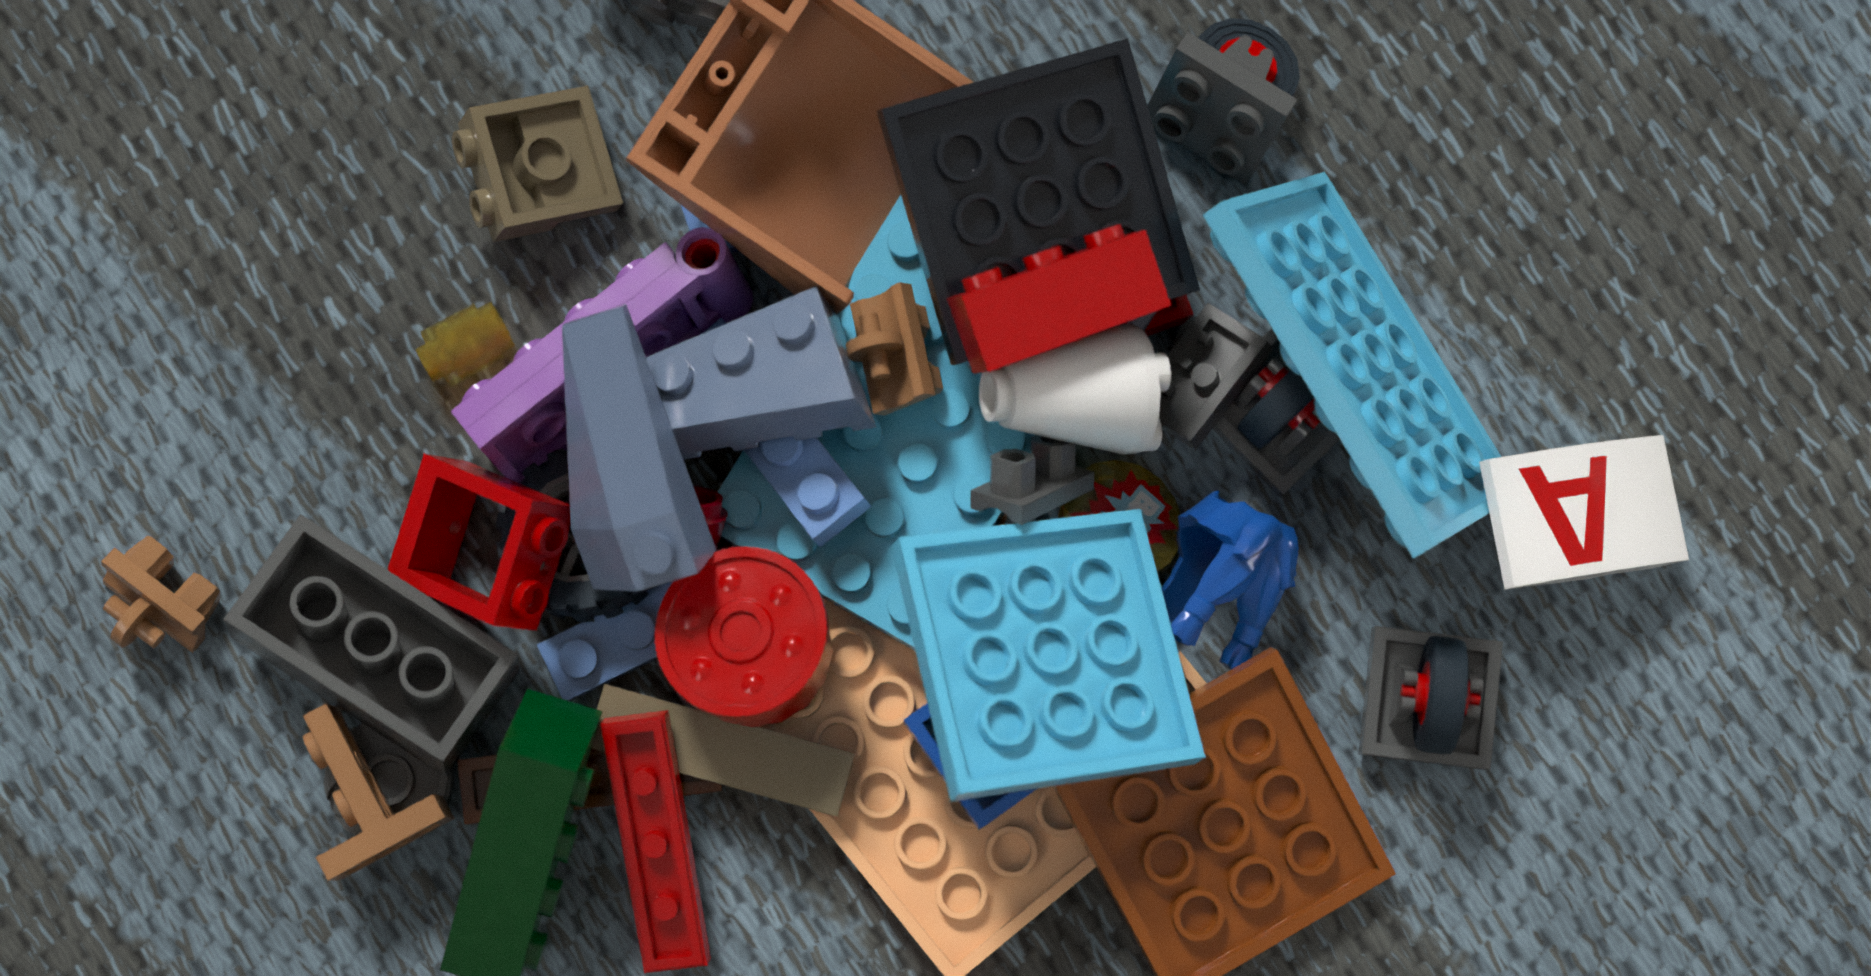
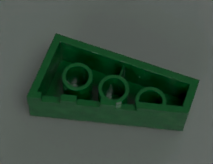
M527 689L498 750L441 963V971L458 976H522L525 968L537 971L548 938V934L538 931L542 915L552 918L564 880L554 877L558 861L568 863L575 843L579 825L570 823L574 806L583 808L592 783L595 769L586 766L603 711Z

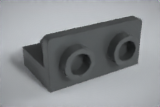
M1210 303L1205 305L1197 317H1191L1185 321L1175 336L1174 347L1167 354L1171 367V382L1168 390L1161 392L1159 419L1162 429L1196 451L1273 351L1268 340Z

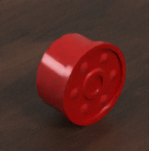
M748 546L731 547L715 551L698 574L673 581L662 599L656 617V654L667 680L688 703L707 714L716 716L723 722L752 728L783 722L808 706L826 681L833 648L824 601L805 571L796 563L777 552Z

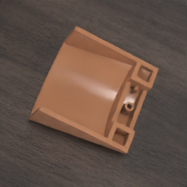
M730 0L625 161L713 231L722 235L727 242L794 295L817 286L834 312L838 314L849 306L854 298V293L848 289L853 271L901 195L876 111L970 84L973 81L854 0Z

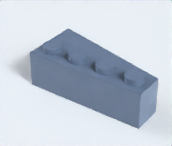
M817 286L646 357L683 459L700 457L702 451L731 447L734 451L759 447L758 442L790 436H793L796 440L822 437V431L851 427L853 431L876 428L854 361L848 358L845 345L847 341L839 317Z

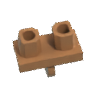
M899 282L879 295L850 303L857 337L845 344L851 361L862 362L873 414L885 416L941 393L943 384L939 367L928 362L924 338H926L927 331L930 329L926 307L916 304L912 284Z
M146 536L125 554H122L114 547L101 561L102 566L107 569L103 584L116 594L110 597L103 607L105 612L118 621L110 636L113 642L123 648L139 637L149 646L155 648L162 642L166 635L164 632H166L192 653L200 646L205 639V623L209 620L220 602V590L202 575L193 573L175 593L170 591L159 580L174 565V557L167 548L151 536Z

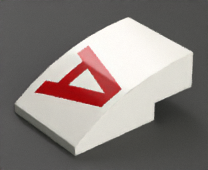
M1663 435L1560 447L1479 462L1504 589L1591 579L1608 574L1647 570L1689 560Z

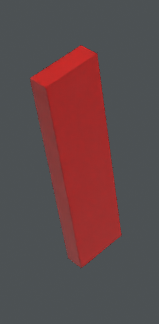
M669 710L605 718L601 722V730L644 973L708 966L711 954Z

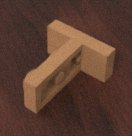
M326 703L303 715L310 729V732L303 735V740L309 754L321 770L329 766L340 787L339 790L332 793L339 812L350 827L359 824L362 830L360 834L316 857L328 881H341L455 819L444 797L432 794L394 815L339 707Z

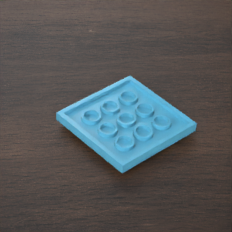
M1141 509L1032 521L1022 525L1015 523L899 537L893 543L891 549L950 801L1194 765L1205 758Z

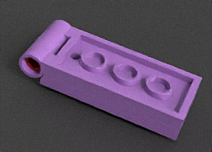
M695 228L687 232L679 240L676 254L665 242L647 257L628 263L618 273L614 283L595 298L585 299L576 304L567 313L564 322L543 339H535L525 344L516 353L511 364L492 379H485L473 385L464 394L462 402L450 412L506 478L520 483L525 478L521 473L533 462L539 466L548 460L547 454L562 448L564 451L567 450L562 325L626 304L645 357H648L702 334L721 317L728 323L745 316L753 303V291L722 235L710 228Z

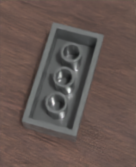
M301 514L223 619L232 639L445 777L449 774L519 673L517 653Z

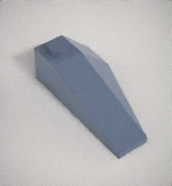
M627 305L617 306L562 325L571 531L593 589L640 591L698 574L712 557L716 548Z

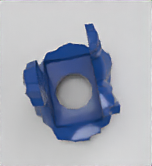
M1213 491L1194 507L1178 516L1177 545L1179 558L1171 571L1170 577L1161 589L1175 640L1186 646L1196 645L1204 623L1208 622L1215 611L1216 605L1231 602L1237 598L1239 621L1232 639L1224 648L1219 661L1231 670L1252 658L1254 649L1258 648L1263 630L1273 615L1285 589L1295 587L1294 577L1297 576L1296 565L1299 546L1293 527L1281 523L1272 515L1256 511L1246 502L1228 503L1218 496L1219 491Z

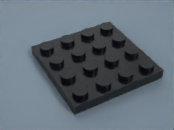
M1128 38L876 111L951 365L968 361L947 298L965 292L962 279L996 267L1000 268L1003 278L1026 270L1023 258L1058 245L1061 246L1064 256L1087 248L1083 236L1121 223L1124 234L1146 230L1169 300L1200 290Z

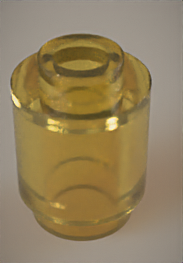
M492 301L479 308L473 303L420 331L425 344L415 348L433 382L444 377L449 386L453 387L505 359L503 352L516 345Z

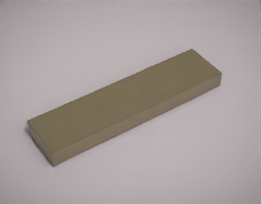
M604 684L597 710L603 712L592 746L593 749L605 752L601 722L605 718L669 710L679 773L838 817L855 753L761 727L752 728L723 722L716 716L697 709Z

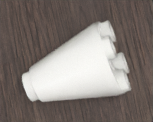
M1120 324L991 372L982 373L979 384L980 408L986 421L999 422L1004 428L1123 455L1158 450L1162 440V427L1159 419L1161 392H1166L1170 386L1171 367L1165 353H1154L1152 343L1143 329L1134 324Z

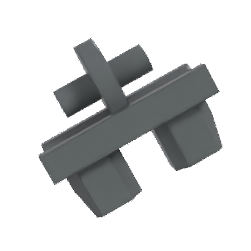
M1034 435L1031 437V453L1019 449H1003L990 455V481L970 490V508L977 511H982L986 508H997L1007 515L1005 525L1015 523L1022 525L1032 521L1058 519L1059 506L1094 490V471L1075 466L1074 443Z

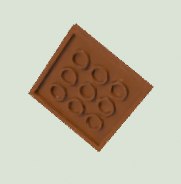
M1272 647L1189 693L1205 758L1198 763L1052 786L1155 976H1223L1396 875L1277 649Z

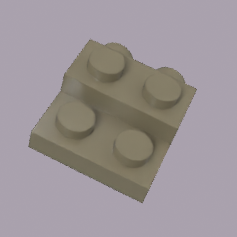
M589 86L469 107L458 123L459 130L454 131L452 134L455 159L460 168L471 167L477 190L471 191L469 196L473 220L478 228L488 227L492 242L551 231L558 223L615 212L623 205Z

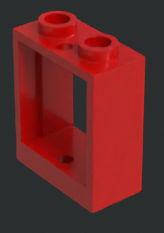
M424 453L387 570L422 593L492 626L537 631L542 613L548 602L549 591L562 550L568 540V531L571 525L570 505L471 462ZM477 494L516 510L489 597L450 579ZM545 561L544 567L540 571V567L542 563Z

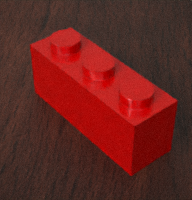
M1121 223L1083 236L1087 248L1064 256L1061 246L1058 245L1024 257L1023 261L1026 270L1003 278L1000 268L996 267L962 279L965 292L949 297L947 301L972 373L991 372L1171 306L1146 230L1124 234Z

